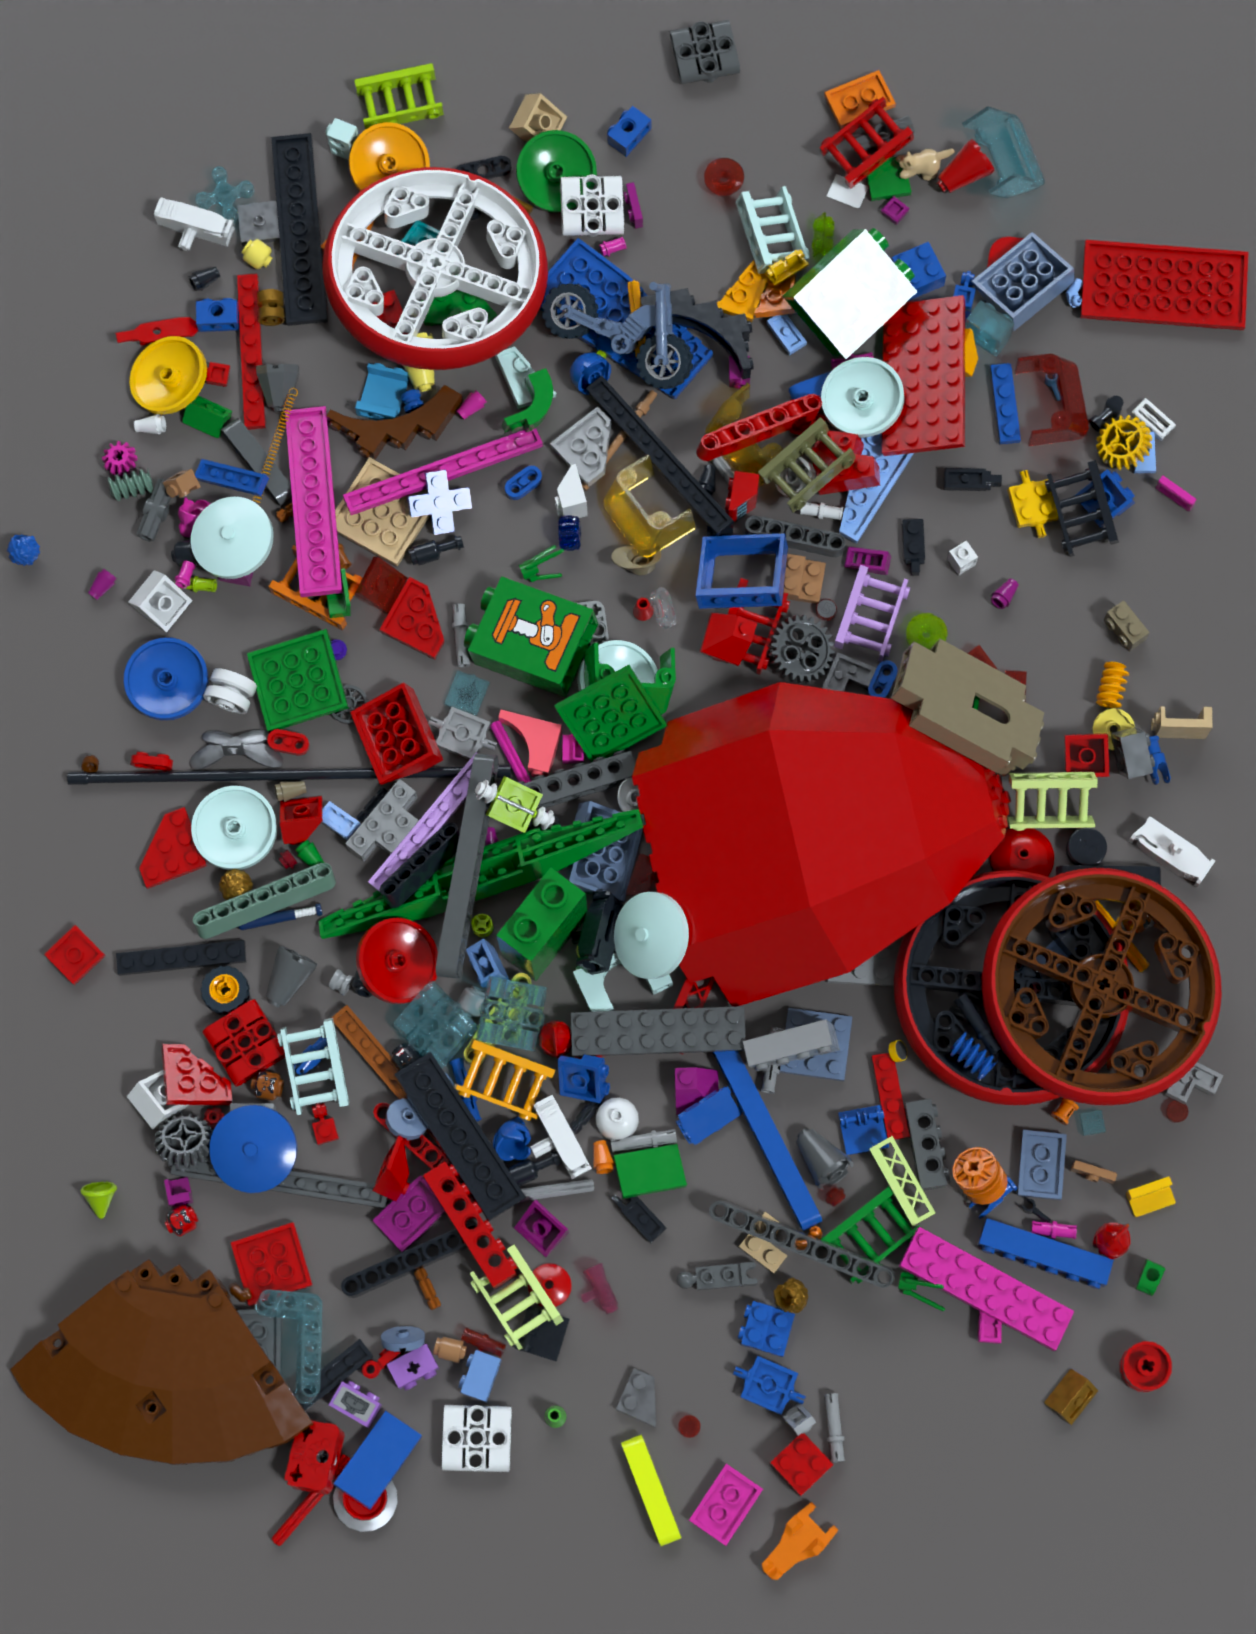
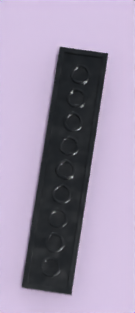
M312 134L271 137L287 326L328 322Z

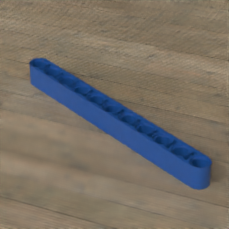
M738 1051L712 1052L799 1226L804 1231L822 1222V1217Z

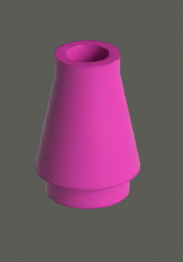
M475 390L473 393L470 392L457 412L465 420L470 415L484 408V404L487 401Z

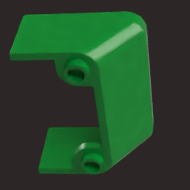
M593 643L584 651L585 688L615 672L610 665L599 664L598 643ZM675 648L668 649L660 656V669L655 673L654 683H642L661 715L668 709L676 681Z

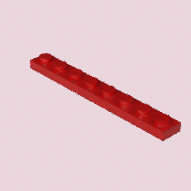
M258 274L237 275L244 425L248 430L265 429V400L256 374V366L263 365L261 324L258 322L259 307L257 304V293L259 292Z

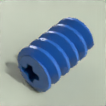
M964 1032L951 1047L950 1056L953 1057L959 1054L957 1062L966 1060L964 1068L972 1066L970 1073L979 1072L977 1079L980 1080L988 1074L997 1062L992 1064L993 1055L985 1057L986 1049L978 1051L979 1043L972 1046V1037L965 1040L967 1033Z

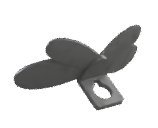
M212 730L203 733L202 739L209 743V745L192 756L190 766L198 770L216 763L224 756L246 755L263 766L278 768L283 764V757L279 752L272 750L263 743L267 741L269 735L267 730H252L239 736H232L222 731Z

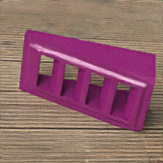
M848 547L844 567L859 570L860 565L868 567V572L888 575L891 555L888 551ZM854 554H858L856 563H853ZM863 555L866 556L865 564H861ZM871 557H875L873 565H870ZM880 559H882L881 566H879Z

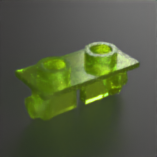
M826 212L816 218L813 223V230H815L812 241L813 257H816L819 253H822L824 257L833 249V239L826 237L834 236L835 222L832 217H826Z

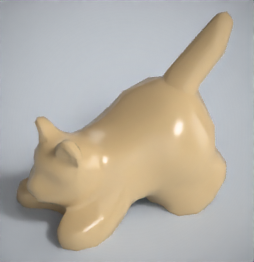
M925 149L920 153L912 155L910 152H907L906 155H898L896 161L903 168L899 177L907 179L916 174H922L924 180H932L939 174L938 170L941 160L950 157L955 151L954 149L936 152L933 149Z

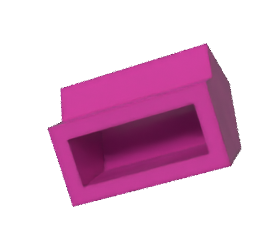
M573 734L563 735V764H577L584 761V751Z

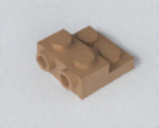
M787 554L783 594L784 592L788 593L789 600L819 604L826 563L806 560L805 556Z

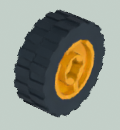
M219 966L216 969H212L209 974L207 973L201 983L202 999L217 1014L227 1015L248 1002L250 986L245 976L236 968ZM224 987H228L230 991H227L225 995H223L222 989Z

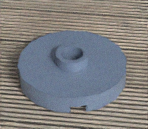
M402 1098L396 1100L389 1106L385 1121L389 1131L396 1137L399 1135L407 1138L406 1140H414L425 1133L427 1127L409 1099Z
M412 1326L394 1327L384 1331L381 1335L382 1347L394 1352L400 1351V1348L412 1351L420 1348L425 1343L424 1331Z

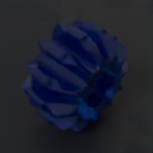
M572 515L560 517L558 521L560 548L567 551L578 550L581 547L582 540L580 519L578 516Z

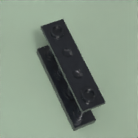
M1096 460L1087 462L1089 468L1085 469V472L1055 481L1050 473L1047 474L1048 480L1045 481L1048 493L1052 492L1065 540L1061 541L1064 552H1068L1070 556H1075L1073 548L1105 539V541L1109 540L1111 545L1119 543ZM1087 479L1088 481H1093L1094 488L1090 492L1059 500L1057 488ZM1092 499L1094 501L1098 500L1100 508L1096 509L1097 511L1068 520L1064 519L1062 508ZM1097 519L1099 521L1104 520L1106 528H1103L1102 531L1070 540L1067 528Z

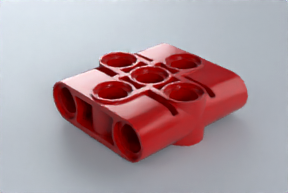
M256 999L248 1001L202 1031L235 1087L244 1084L252 1079L253 1076H257L260 1071H265L285 1058L284 1046L280 1047L278 1035ZM238 1020L240 1022L239 1027L235 1030L229 1029L230 1023ZM262 1027L269 1028V1032L265 1036L259 1035V1030ZM244 1038H249L251 1040L250 1045L246 1048L240 1047V1042ZM225 1050H232L230 1058H222V1053ZM260 1056L262 1058L261 1063L253 1066L251 1064L252 1058Z

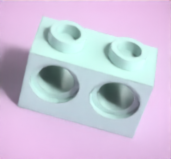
M335 118L333 123L329 124L326 129L328 144L332 154L349 160L351 148L359 136L357 126Z

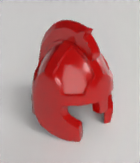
M559 1020L549 1021L540 1031L539 1046L547 1055L559 1059L561 1055H566L572 1047L570 1027Z
M1109 1222L1100 1226L1094 1235L1092 1243L1094 1247L1097 1246L1099 1249L1098 1253L1100 1255L1104 1254L1110 1259H1117L1123 1256L1131 1244L1128 1231L1129 1224L1122 1225Z

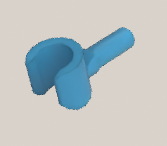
M1053 371V379H1049L1047 374L1045 375V384L1053 389L1057 401H1060L1062 398L1057 388L1058 375Z

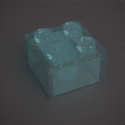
M981 300L967 317L965 329L970 328L973 330L975 343L995 357L998 356L1010 340L1014 327V322L1008 315L999 313L993 305L984 303Z

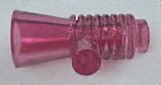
M603 1263L583 1271L594 1288L581 1295L584 1303L597 1297L602 1311H605L606 1314L618 1310V1302L612 1288H610L609 1282H607Z

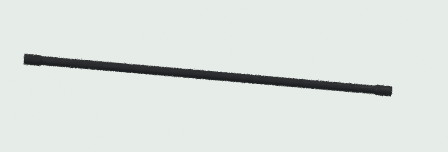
M499 765L497 778H503L504 776L511 778V765ZM430 767L427 770L403 778H455L463 767ZM373 768L107 773L68 772L67 775L68 785L89 783L377 779Z

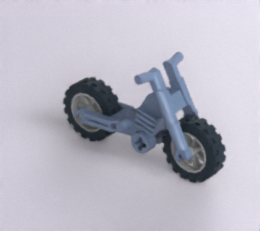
M651 282L649 288L656 291L655 305L640 307L631 313L623 323L598 317V304L595 302V296L590 293L589 289L581 285L561 284L557 288H553L551 293L545 297L546 301L542 306V309H544L542 316L546 321V327L550 328L554 335H558L560 338L574 339L588 334L589 330L593 329L596 333L609 337L612 340L611 346L613 351L618 354H631L635 352L638 341H642L649 330L656 326V333L640 346V352L637 354L639 374L641 378L645 379L647 384L652 385L654 388L670 389L683 384L684 380L690 376L689 372L693 368V355L690 353L689 345H686L682 338L677 337L673 333L670 298L671 285L669 283L658 284ZM570 296L578 298L573 305H571ZM565 297L567 304H560L559 302ZM580 302L583 305V309L577 306ZM558 307L560 310H563V313L557 315ZM567 317L565 325L560 322V318ZM570 320L575 321L577 325L569 327ZM675 351L678 355L679 360H675L673 356ZM652 357L655 358V359H654V365H651V358H652ZM679 363L676 371L670 366ZM661 366L660 374L658 375L653 369ZM667 367L672 375L663 377Z

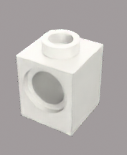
M967 541L950 550L947 560L958 576L975 566L978 556Z

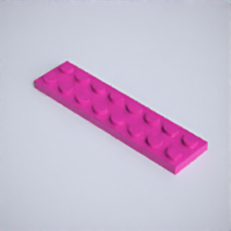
M921 1227L916 1229L898 1266L924 1281L935 1285H944V1288L940 1290L1052 1351L1057 1350L1074 1313L1068 1307Z

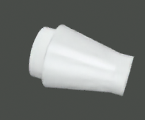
M156 414L135 420L134 428L136 432L160 435L161 432L166 431V420L164 416Z

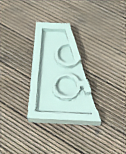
M516 347L505 349L495 355L515 404L520 409L532 404L531 394L525 381L527 375L535 371ZM553 390V398H554V397H556V394H557V393Z

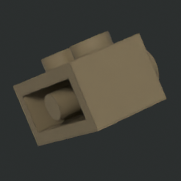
M1124 600L1107 611L1104 618L1107 627L1117 635L1119 642L1129 652L1143 643L1150 633Z

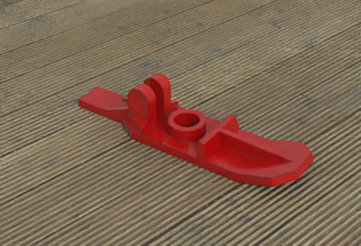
M178 317L143 323L134 330L115 334L117 343L139 341L140 345L144 346L170 336L194 337L198 332L196 321L191 317ZM155 330H159L161 333L154 334L153 332Z

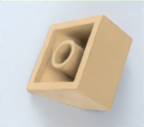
M541 93L525 95L509 129L522 140L528 142L542 132L561 130L567 116Z

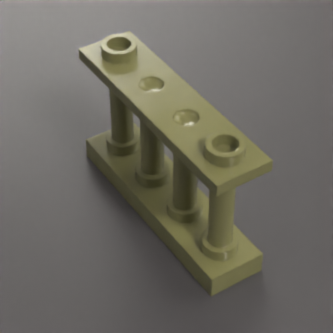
M821 417L758 471L766 485L770 482H775L791 499L787 504L793 513L796 510L802 509L813 495L844 468H849L856 459L851 448L844 453L827 435L829 428ZM817 441H822L838 458L829 467L811 449L812 445ZM802 454H805L822 471L814 480L796 463V459ZM786 468H790L806 485L798 494L780 477V473Z

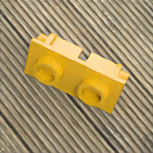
M801 249L798 251L794 250L793 253L785 257L784 261L780 260L768 266L765 275L776 286L809 266V263L804 259V253Z

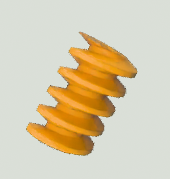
M1105 662V670L1102 671L1103 677L1100 680L1101 685L1098 688L1099 693L1096 696L1098 700L1096 704L1106 708H1121L1122 704L1117 702V700H1123L1124 696L1118 693L1125 692L1126 689L1120 685L1127 684V680L1122 677L1129 676V672L1124 670L1126 666L1122 663Z

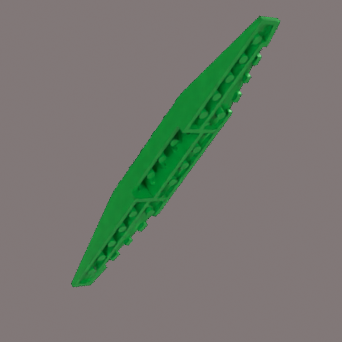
M639 809L612 814V817L605 819L602 816L594 817L592 821L581 823L580 820L574 821L573 825L563 827L561 824L553 825L551 829L542 831L540 828L485 846L475 901L541 879L550 867L555 871H559L643 828ZM455 857L450 858L413 895L397 908L389 907L381 893L375 891L373 892L374 896L364 901L360 899L352 903L353 907L345 911L340 909L319 920L320 937L325 939L365 931L376 923L390 918H404L414 921L446 912Z

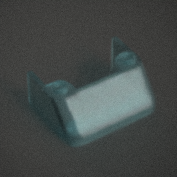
M987 106L962 123L964 127L975 130V138L978 143L989 147L1001 178L997 180L996 186L989 190L990 194L1009 198L1037 189L1045 184L1044 176L1023 124L1016 115Z

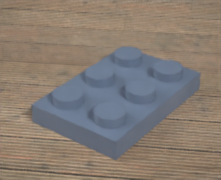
M1022 1130L1017 1196L1062 1200L1067 1134Z

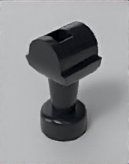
M1117 395L1108 398L1100 415H1093L1088 420L1090 426L1099 432L1100 429L1105 427L1107 419L1118 417L1124 404L1123 399Z

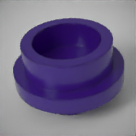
M332 640L331 644L335 659H343L347 654L346 644L341 640Z

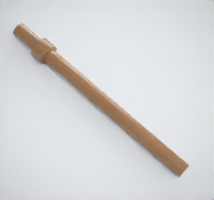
M651 390L645 399L640 401L635 407V413L640 418L642 415H646L650 409V404L658 395L655 391ZM622 430L608 447L607 463L627 437ZM583 481V490L587 491L589 487Z

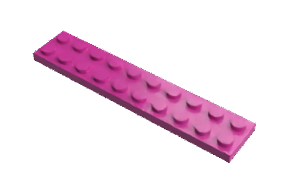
M326 406L294 409L292 411L285 410V412L290 413V415L285 413L286 416H289V418L285 417V419L288 420L286 422L300 596L302 598L343 593Z

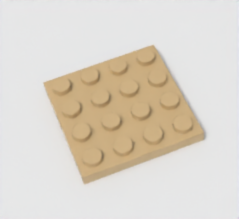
M369 457L347 493L400 474ZM427 489L410 494L408 496L427 493ZM407 496L352 516L344 499H342L335 510L338 534L397 567L430 516L410 517Z

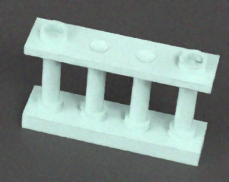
M786 186L781 187L774 198L753 200L749 191L741 192L736 200L737 209L759 274L765 273L768 266L772 265V262L784 261L785 257L793 253L794 250L798 251L801 249L804 253V259L806 261L809 259V250L805 246L791 204V195L787 192ZM779 205L782 214L759 218L755 208ZM784 223L787 233L765 236L762 233L761 226ZM790 241L793 251L771 254L766 244Z
M333 1018L324 1019V1025L317 1029L287 1034L286 1027H282L281 1033L278 1034L280 1047L284 1046L293 1097H290L291 1108L296 1110L297 1115L302 1114V1106L335 1100V1102L339 1101L340 1107L349 1105ZM316 1037L327 1038L328 1046L325 1049L291 1055L290 1042ZM322 1058L331 1059L332 1068H329L328 1071L302 1076L295 1075L293 1064ZM327 1079L335 1080L336 1089H333V1092L301 1098L299 1096L298 1085Z

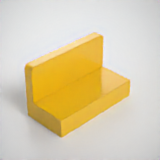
M1170 1176L1128 1190L1125 1193L1134 1217H1139L1176 1203L1170 1188L1173 1185Z

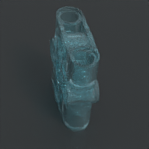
M488 976L484 1001L479 1007L481 1016L476 1040L535 1051L539 1029L545 1020L543 1009L548 988ZM518 987L519 995L515 998L513 990ZM490 996H492V997H497V998H502V1000H501V1001L491 1000V999H490ZM493 1004L495 1012L490 1015L488 1009ZM527 1004L537 1005L538 1009L526 1006ZM513 1008L515 1016L510 1019L509 1011ZM533 1012L535 1014V1019L532 1023H530L529 1015ZM485 1019L495 1020L497 1024L485 1022ZM522 1026L534 1028V1031L522 1029ZM507 1030H510L511 1036L508 1040H505L504 1034Z
M435 981L429 982L393 1023V1027L408 1041L409 1046H412L414 1051H418L422 1057L431 1052L441 1068L452 1059L478 1028V1025L462 1010L460 1003L454 1001ZM448 1005H451L452 1012L450 1015H448L446 1011ZM420 1006H422L424 1010L422 1016L418 1014V1009ZM434 1021H437L438 1028L436 1031H434L433 1029ZM451 1035L453 1041L452 1044L449 1046L447 1044V1038ZM421 1036L424 1039V1044L422 1047H420L419 1045V1039Z

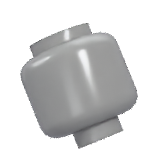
M474 985L471 988H464L457 1001V1006L461 1009L459 1013L469 1019L472 1016L480 1017L488 1004L487 993Z

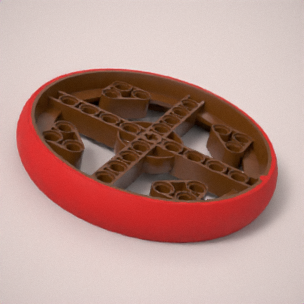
M1087 868L1065 872L1046 879L1021 895L1010 906L996 926L987 947L982 972V994L987 1019L994 1037L1010 1061L1026 1077L1043 1089L1062 1098L1090 1105L1129 1104L1157 1095L1183 1078L1203 1055L1216 1028L1221 1007L1222 987L1217 956L1208 934L1194 913L1177 896L1156 882L1138 874L1111 868ZM1060 897H1067L1070 900V905H1063ZM1093 899L1123 903L1103 954L1090 955L1080 962H1076L1025 940L1032 929L1046 916L1047 928L1052 932H1059L1088 921L1097 910V905ZM1129 903L1137 905L1138 912L1131 911ZM1081 905H1086L1090 909V914H1084L1081 911ZM1143 912L1151 916L1168 932L1162 934L1155 941L1154 949L1169 982L1180 984L1187 978L1189 979V1003L1187 1009L1134 987L1132 973L1124 963V959ZM1052 917H1060L1062 925H1056ZM1121 923H1127L1130 926V931H1124L1121 928ZM1167 940L1170 943V949H1165L1161 941ZM1113 942L1120 943L1122 951H1116L1113 948ZM1016 947H1023L1026 955H1019L1016 952ZM1183 948L1189 950L1190 958L1182 955L1181 951ZM1036 956H1044L1046 964L1038 963ZM1016 962L1068 984L1071 997L1075 1005L1080 1009L1060 1061L1047 1053L1034 1040L1041 1038L1048 1031L1049 1025L1034 990L1027 987L1022 988L1015 995L1014 971ZM1105 962L1113 963L1114 971L1107 970ZM1063 964L1066 967V973H1060L1056 965ZM1174 968H1179L1182 971L1183 976L1181 978L1175 976ZM1077 973L1085 974L1086 982L1079 981ZM1100 982H1103V987H1106L1103 990L1099 989L1100 985L1098 984ZM1123 990L1127 998L1124 1000L1120 999L1117 991ZM1021 994H1025L1029 997V1004H1024L1021 1002ZM1138 999L1145 1000L1147 1008H1141L1138 1005ZM1089 1001H1095L1098 1004V1010H1092L1089 1007ZM1159 1007L1167 1011V1017L1159 1015ZM1126 1009L1178 1032L1172 1043L1159 1056V1049L1156 1043L1148 1040L1118 1051L1109 1057L1106 1065L1112 1074L1080 1070L1101 1018L1116 1016ZM1012 1014H1018L1022 1019V1023H1014ZM1179 1016L1186 1018L1187 1026H1182L1179 1023ZM1081 1021L1089 1022L1090 1030H1084L1081 1027ZM1032 1024H1040L1042 1027V1032H1035L1032 1028ZM1074 1040L1081 1042L1082 1050H1076L1073 1047ZM1143 1047L1151 1050V1057H1146L1142 1053ZM1114 1058L1122 1060V1068H1117L1114 1065ZM1066 1060L1074 1063V1070H1068L1065 1067ZM1135 1067H1140L1143 1070V1077H1138L1134 1073Z

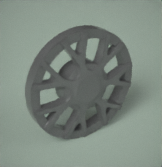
M344 685V690L349 689V695L346 696L349 708L337 714L332 713L331 715L341 723L352 724L354 721L351 719L350 712L358 708V702L367 703L368 699L359 687ZM358 691L361 695L355 700L352 696ZM344 713H349L348 720L342 719Z

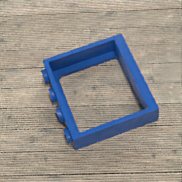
M785 533L703 537L695 595L699 609L782 606L788 551ZM776 554L773 586L712 588L715 559L717 556Z

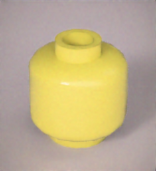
M259 239L250 240L241 252L244 254L243 260L257 270L262 266L267 268L273 259L270 256L271 248Z

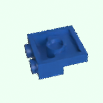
M1107 469L1100 476L1113 519L1135 504L1133 500L1135 495L1129 487L1123 488L1120 484L1122 478L1116 471L1112 473ZM1093 481L1076 495L1090 492L1094 488ZM1092 499L1081 503L1088 513L1097 511L1096 509L1100 508L1098 500L1094 501ZM1095 520L1100 528L1105 526L1104 520Z
M584 1054L582 1059L561 1055L558 1059L560 1095L601 1103L604 1096H607L610 1090V1083L606 1082L609 1065H605V1058Z
M755 1301L752 1302V1306L747 1304L744 1318H748L746 1327L741 1326L738 1339L742 1340L741 1345L783 1357L795 1314Z

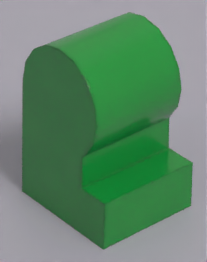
M1146 1259L1136 1285V1290L1153 1296L1166 1268Z

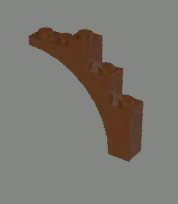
M444 384L438 393L422 407L397 418L379 421L359 420L344 416L331 409L326 417L328 425L337 432L341 430L346 433L347 438L356 442L360 455L367 459L370 457L376 460L388 441L394 448H402L405 451L418 432L428 440L431 438L437 441L463 403L460 393Z

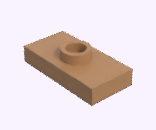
M1077 1160L1074 1161L1070 1170L1085 1175V1179L1092 1182L1101 1180L1113 1184L1117 1177L1116 1172Z

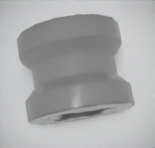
M337 969L331 978L328 988L331 990L336 989L341 995L345 996L352 985L354 977L345 975L343 971Z

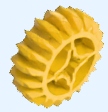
M1120 415L1118 421L1112 418L1110 425L1105 423L1106 429H1100L1099 432L1102 436H1098L1096 439L1098 442L1096 444V448L1099 450L1098 455L1100 458H1103V462L1105 464L1109 463L1111 468L1116 466L1118 470H1121L1123 466L1129 470L1131 464L1137 467V461L1144 463L1143 456H1149L1147 449H1152L1150 442L1153 440L1150 435L1151 431L1146 427L1145 422H1140L1137 417L1132 420L1130 415L1124 419ZM1122 437L1126 441L1127 448L1122 443Z

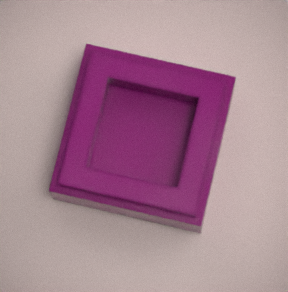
M893 196L881 210V214L897 225L909 212V207Z

